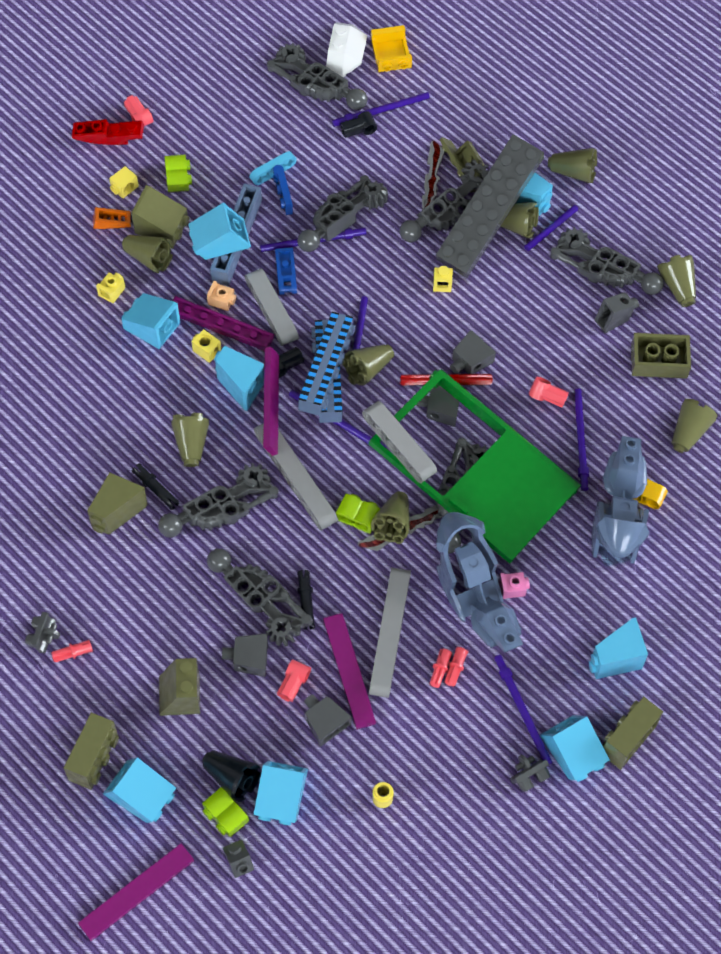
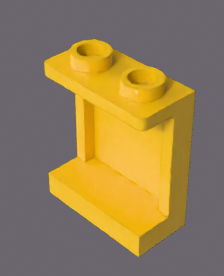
M404 25L371 30V44L378 72L412 68V55L409 54Z

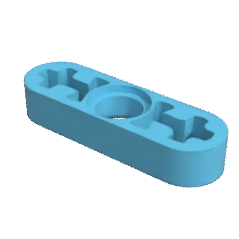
M285 152L253 170L249 177L255 185H260L273 178L274 166L281 165L284 171L294 166L297 159L292 152Z

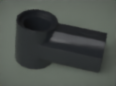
M369 111L362 112L355 119L340 123L341 131L345 138L360 133L370 135L377 130L375 120Z
M295 347L279 355V378L284 376L289 369L304 362L299 348Z

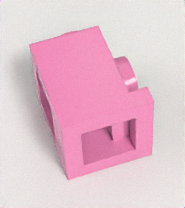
M523 572L500 573L499 585L503 599L526 596V591L530 588L528 577H524Z

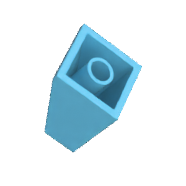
M534 173L516 203H537L535 207L539 208L540 216L543 212L546 213L551 206L550 200L553 195V185L537 173Z
M221 203L188 224L190 229L189 235L193 242V251L205 260L251 247L244 218L224 203Z
M143 293L134 300L129 311L124 312L122 316L123 329L160 349L180 324L178 303Z
M224 346L221 351L216 353L214 358L217 379L245 411H248L264 385V364Z
M636 618L629 620L595 646L594 652L591 654V661H589V668L591 673L595 674L596 679L643 668L648 652Z
M572 715L540 734L541 739L570 780L582 781L588 777L589 772L601 770L605 767V763L610 761L587 716Z
M134 758L125 762L103 795L144 822L150 823L156 822L162 815L163 811L161 809L165 803L169 804L175 796L173 792L176 787L139 758Z
M267 761L263 764L254 815H257L258 819L263 821H271V818L277 819L283 825H291V822L295 823L298 818L308 768Z

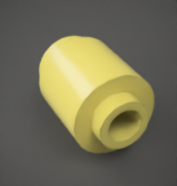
M380 782L373 788L372 800L379 808H386L393 801L394 791L389 783Z

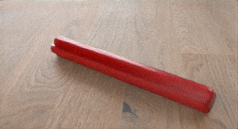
M402 374L400 376V384L402 386L425 385L430 380L431 374ZM448 374L460 385H491L493 382L492 374Z

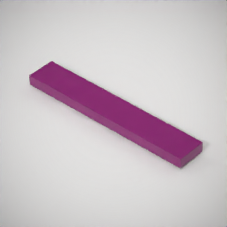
M175 296L173 299L174 302L178 303L179 316L183 320L265 351V348L270 347L274 339V334L180 297Z
M267 347L264 354L263 448L273 456L278 454L279 355L272 347Z
M343 614L325 617L323 622L356 730L376 725Z
M182 843L79 921L78 925L90 941L94 940L193 863V857Z

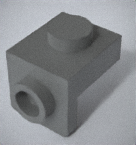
M242 839L223 847L224 854L235 878L254 870L250 855Z

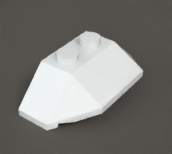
M336 22L332 30L326 67L344 78L346 74L361 65L367 35L353 24Z

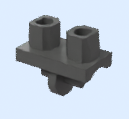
M42 612L41 616L33 617L31 624L36 630L35 634H28L25 639V643L29 647L35 648L39 653L44 654L52 639H59L60 632L56 631V620L51 618L48 612Z
M522 754L518 757L520 763L515 765L517 771L522 768L524 770L512 776L510 780L513 784H517L523 792H526L534 787L529 778L533 774H535L539 782L550 778L547 769L549 763L545 759L530 765L535 761L534 757L526 758Z

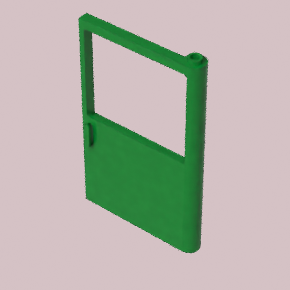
M442 369L439 371L435 370L430 375V380L394 415L398 422L433 388L441 386L501 437L445 495L438 493L425 481L423 483L417 482L397 457L380 443L381 439L377 434L370 439L369 445L449 513L459 512L484 522L485 534H483V537L487 544L511 564L514 558L566 501L576 494L581 484Z

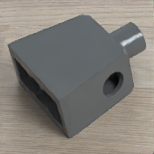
M626 293L603 299L594 321L604 333H607L627 322L633 310L639 307V302L635 297L630 299Z
M470 330L454 348L452 356L454 362L450 365V369L455 374H458L461 370H464L467 374H475L495 361L496 352Z
M441 386L433 388L430 391V395L425 396L417 406L427 408L426 417L428 419L455 427L459 401Z
M268 634L236 637L234 648H222V659L233 660L235 671L266 677Z
M314 694L304 700V703L309 708L305 712V720L320 747L351 725L352 717L330 697L327 696L319 702Z

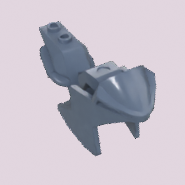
M622 436L617 452H612L603 475L604 487L613 496L610 504L597 502L592 528V555L597 558L599 544L601 543L617 558H624L633 553L630 563L634 564L639 547L649 536V530L646 526L649 509H644V511L641 508L637 509L638 501L633 500L642 495L647 486V468L645 457L642 456L641 439Z
M450 512L440 521L436 541V549L440 552V565L436 569L449 603L461 621L465 622V617L471 615L472 629L490 648L498 645L506 653L523 645L520 638L522 634L521 627L514 609L503 602V596L495 573L499 563L483 537V534H485L484 522L459 512ZM462 529H468L471 532L472 541L455 548L454 552L463 574L464 585L469 590L456 595L454 587L457 580L449 559L448 547L449 542L457 532Z

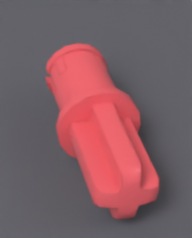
M90 640L74 645L69 644L68 647L52 651L51 655L54 662H59L72 657L76 659L77 656L93 652Z
M457 647L452 662L448 664L449 670L444 680V683L448 686L454 687L460 672L464 670L463 664L468 654V650L465 648Z
M440 649L437 661L433 664L434 671L430 680V686L440 687L444 673L448 672V663L452 656L450 650Z

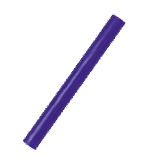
M573 205L529 241L524 246L525 249L530 251L576 213L578 207Z
M366 296L361 297L352 350L360 349L368 304V297Z

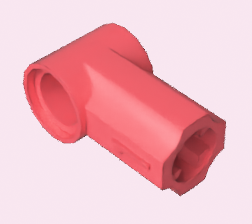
M131 95L127 97L124 101V106L131 115L132 121L142 120L144 126L153 123L148 108L145 109L137 96Z
M536 377L528 394L536 400H545L562 408L569 392L551 385V382L542 377Z
M292 659L287 667L285 678L277 695L287 702H293L301 685L307 681L311 667Z

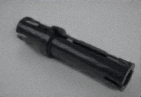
M138 463L136 466L140 472L134 467L132 473L142 481L145 487L154 492L170 510L175 509L171 501L176 506L179 505L180 501L156 480V476L153 473L150 474L141 463Z
M303 570L297 572L299 582L297 592L300 595L301 608L313 620L309 628L314 629L311 595L313 587L310 585V571L305 570L303 577Z

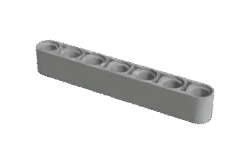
M264 423L254 428V433L262 446ZM278 429V454L272 456L267 450L266 452L318 529L322 531L338 522L337 515Z
M391 567L369 695L386 698L390 696L411 570Z

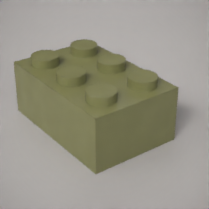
M634 333L631 342L632 376L688 378L691 369L690 335Z
M644 696L640 701L636 700L631 705L628 714L620 718L617 723L618 726L614 731L611 730L607 734L602 744L610 762L620 770L656 728L663 714L661 709Z
M92 712L90 713L64 766V771L70 782L90 790L94 784H98L101 777L100 771L103 766L108 764L111 748H115L119 740L114 721Z

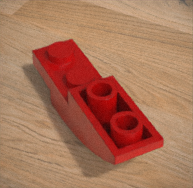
M107 119L74 122L72 138L94 144L127 145L128 140L142 139L144 123L142 120L108 123Z

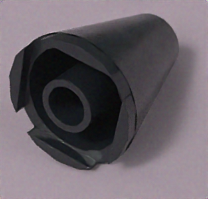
M215 750L207 752L202 760L203 768L235 801L241 802L245 800L246 797L244 795L247 792L252 793L258 784L261 772L258 771L260 766L256 763Z

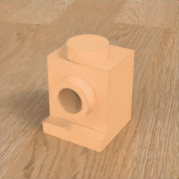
M213 281L207 293L208 305L228 311L230 306L234 305L236 301L234 289Z

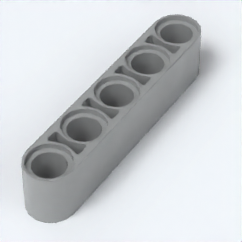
M261 268L246 274V283L280 345L283 346L298 340V332L264 270Z
M377 401L362 411L365 421L417 482L423 483L437 473V468L433 461L382 402Z

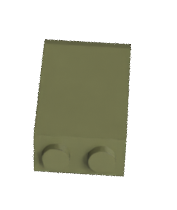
M148 185L143 189L131 212L135 234L165 237L172 241L173 246H175L177 240L181 239L184 226L188 225L190 218L186 207Z
M109 472L87 510L92 529L98 533L109 535L145 509L148 505L145 488Z
M197 658L175 659L159 676L160 716L200 714V675Z

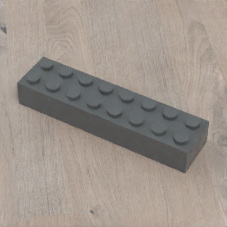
M512 134L436 253L437 261L449 268H453L454 271L462 276L469 277L544 159L543 151Z

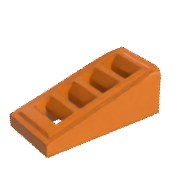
M95 207L93 229L130 228L131 211Z

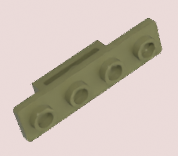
M443 137L439 139L442 143V149L450 157V162L457 168L459 177L464 175L461 170L466 168L465 164L467 162L471 163L475 159L478 163V161L482 160L472 142L468 140L457 150L451 140ZM473 189V190L470 191V192H471V193H472V192L475 193V192L477 191V189Z

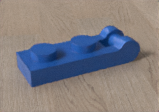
M276 165L273 167V180L276 183L277 194H281V198H279L281 209H285L286 215L293 214V203L284 169L281 165Z
M293 247L275 249L279 295H285L284 293L288 292L297 294ZM291 282V285L284 286V283Z

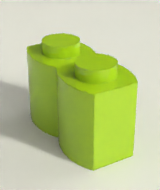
M186 154L165 156L168 192L189 191V185H192L191 174L187 173L191 169L190 160H186Z
M345 494L336 511V515L340 522L371 534L372 519L380 508L374 502L362 501L355 494Z
M222 787L202 803L204 808L202 812L209 820L213 818L217 822L216 828L223 836L227 834L229 837H232L249 822L246 813Z

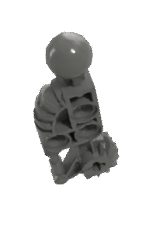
M286 43L285 47L280 46L276 58L267 62L269 72H275L289 80L290 85L303 96H312L313 99L316 100L318 98L322 102L324 100L330 102L331 99L339 101L344 97L346 98L347 105L353 110H361L367 104L368 98L363 90L359 88L349 89L348 80L319 62L312 63L311 65L306 63L305 51L299 44L295 46L294 43L291 45ZM285 70H294L299 74L289 75Z
M475 159L471 163L467 162L465 164L466 168L461 170L464 173L460 177L463 184L457 189L449 188L417 214L418 218L415 221L406 220L403 222L399 230L401 238L406 242L417 241L421 237L424 226L434 227L437 231L442 229L448 230L450 226L454 227L461 216L458 212V207H462L465 210L470 200L464 199V197L473 189L479 188L489 170L486 171L488 164L482 166V160L477 163ZM447 193L452 194L453 201L447 199ZM434 204L440 207V213L434 211Z
M363 175L360 177V181L351 186L346 192L339 191L338 193L330 194L327 197V201L314 214L313 223L316 230L307 229L298 235L297 242L301 250L306 252L315 251L319 247L321 238L329 242L356 222V213L363 207H369L370 210L372 208L384 207V203H387L388 200L387 188L383 183H377V181L371 183L369 177ZM360 189L359 194L350 200L347 199L349 195Z
M574 226L573 230L567 227L566 232L561 233L558 245L551 249L550 257L552 259H559L566 264L578 268V273L587 277L592 283L601 284L603 282L605 286L612 285L613 288L616 286L623 288L625 284L632 285L634 281L641 283L642 290L649 295L658 294L664 286L662 276L655 272L647 274L641 272L640 263L609 247L592 248L588 235L583 233L582 228L576 230ZM569 256H580L587 261L578 263Z
M459 438L452 456L453 459L445 471L438 493L445 495L452 488L447 486L446 483L454 486L462 478L455 468L461 454L463 453L465 462V474L487 451L486 445L481 448L479 444L470 445L466 439ZM436 503V508L439 509V516L444 517L449 513L440 504ZM459 532L449 542L448 554L454 553V549L461 546Z
M253 462L251 467L245 464L244 470L240 469L238 472L239 476L236 478L237 485L228 489L224 486L214 487L182 505V513L178 515L172 513L163 515L158 522V529L163 536L173 538L181 532L183 525L188 522L192 527L199 526L201 530H205V528L213 530L214 527L221 528L223 524H235L238 519L247 515L251 508L271 498H277L278 488L270 484L271 478L267 475L268 471L267 469H262L261 464L255 467ZM248 494H262L250 503L238 501ZM217 496H224L225 498L219 500V499H217L216 497H217ZM201 505L208 506L206 509L200 508ZM227 511H234L235 513L232 514V515H229V514H227L226 512H227Z
M224 549L210 551L207 556L209 569L216 573H223L225 575L223 578L252 611L256 613L264 612L269 617L266 622V626L269 628L266 634L270 636L269 640L271 642L275 641L277 646H280L283 642L284 646H288L289 640L292 643L295 642L293 636H299L301 628L312 625L313 620L311 616L306 614L299 605H296L290 598L287 590L277 579L268 574L266 570H261L257 565L253 567L252 564H248L246 567L235 566L233 568L229 552ZM249 585L247 590L240 591L241 586ZM276 585L274 591H267L269 586ZM256 598H261L260 604L253 605V601ZM273 602H286L298 617L281 613ZM283 627L286 630L283 632L280 630V628Z

